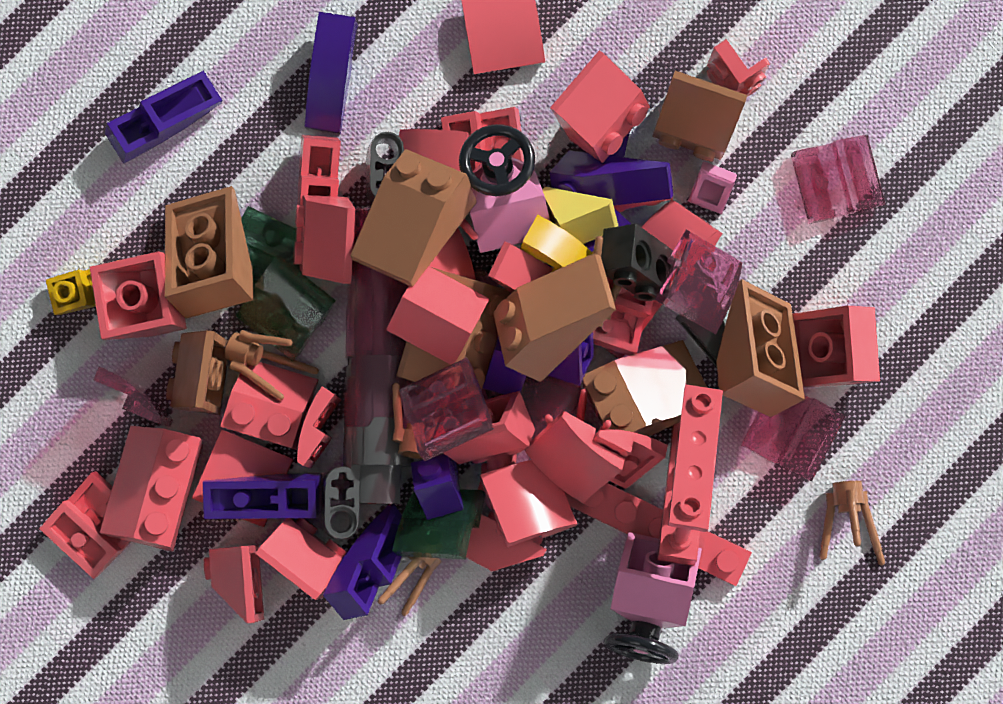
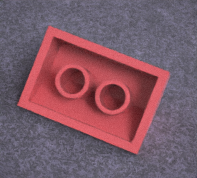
M130 426L100 534L173 552L203 447L201 438L164 428Z

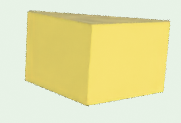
M544 186L543 193L550 221L570 233L581 243L584 244L596 239L597 236H603V231L606 228L618 227L612 199Z

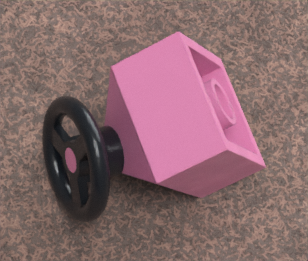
M494 124L476 130L466 139L459 155L460 171L467 174L477 200L469 215L473 230L478 235L476 241L480 253L499 249L504 241L512 245L522 243L537 214L550 221L545 196L534 169L535 152L533 146L521 131L508 125ZM504 136L510 138L500 149L495 148L485 151L475 148L479 142L488 137ZM520 148L523 152L524 162L512 158V155ZM470 160L480 162L481 164L472 171Z
M628 532L618 568L610 609L630 620L632 624L629 635H608L604 640L605 646L616 654L655 664L675 663L679 658V654L673 647L659 642L662 628L686 626L702 548H698L695 566L657 560L659 539Z

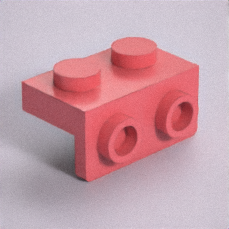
M725 39L713 48L707 63L709 69L706 72L713 84L750 96L762 86L760 83L766 79L765 72L770 63L767 58H764L747 69L728 40Z

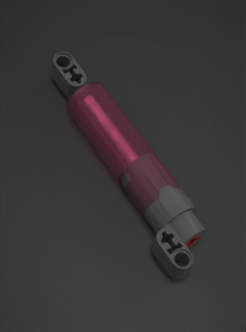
M381 132L376 135L367 149L366 196L371 203H373L379 189L376 187L383 179V171L389 170L404 151L402 140L392 132ZM383 143L388 144L394 151V158L382 159L376 152V146ZM371 207L355 208L353 248ZM352 260L351 284H347L345 358L348 360V366L346 367L344 397L343 467L331 469L326 473L322 481V529L328 536L336 539L348 538L357 530L359 524V504H400L401 467H411V463L414 462V458L400 455L398 453L400 443L392 441L395 429L392 385L394 383L400 385L403 429H406L407 423H415V382L396 376L406 341L386 330L409 285ZM339 473L343 474V480L349 481L350 486L343 489L342 501L350 499V506L336 505L330 507V499L339 500V490L336 487H332L331 482L339 478ZM337 511H343L349 517V526L342 533L334 531L330 524L332 515Z

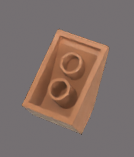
M675 71L652 137L658 138L660 145L670 149L679 150L681 146L693 150V155L699 159L713 162L714 158L721 160L748 95Z
M405 149L381 182L350 255L352 260L413 287L477 203L467 174Z
M232 186L165 205V298L185 319L253 300L252 265L236 192Z
M594 253L517 287L505 300L498 304L493 314L506 367L541 382L616 310L600 255Z
M743 279L739 280L735 285L716 361L718 386L720 390H723V396L772 417L805 400L792 308L790 303Z
M208 330L181 333L180 342L175 341L172 351V363L177 365L175 378H170L167 385L166 398L171 400L170 407L185 411L221 414L228 360L225 359V349L228 340L216 332Z
M683 340L614 360L586 373L582 380L583 389L587 390V397L601 425L606 420L611 421V427L609 428L611 430L630 431L648 437L680 422L685 384L707 388Z

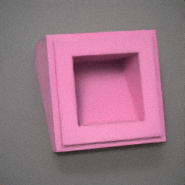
M703 162L688 202L722 215L737 175L713 164Z

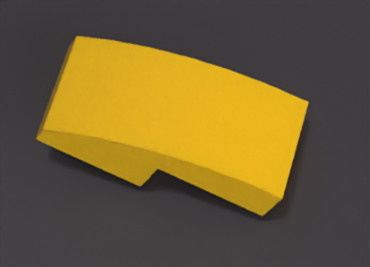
M538 214L520 247L521 250L534 258L553 266L552 272L593 254L591 250L570 233Z
M78 269L45 279L54 315L96 307L90 269Z

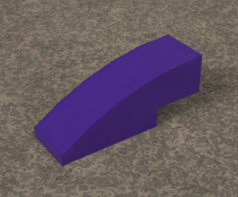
M319 12L305 113L304 127L307 129L341 134L358 25L355 17Z
M203 70L140 101L138 108L108 122L105 135L124 164L181 132L219 106L223 100Z
M394 504L388 505L357 538L343 557L324 591V598L343 620L367 616L378 588L390 585L393 581L413 528Z

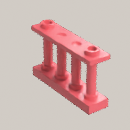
M687 384L684 386L680 422L672 427L657 560L690 566H695L697 562L700 531L708 532L723 390Z

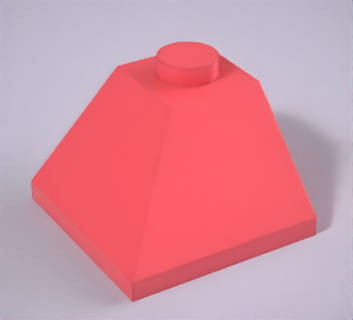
M259 545L209 549V557L204 558V574L206 580L211 579L212 588L246 623L264 620L260 557L255 554L259 549Z

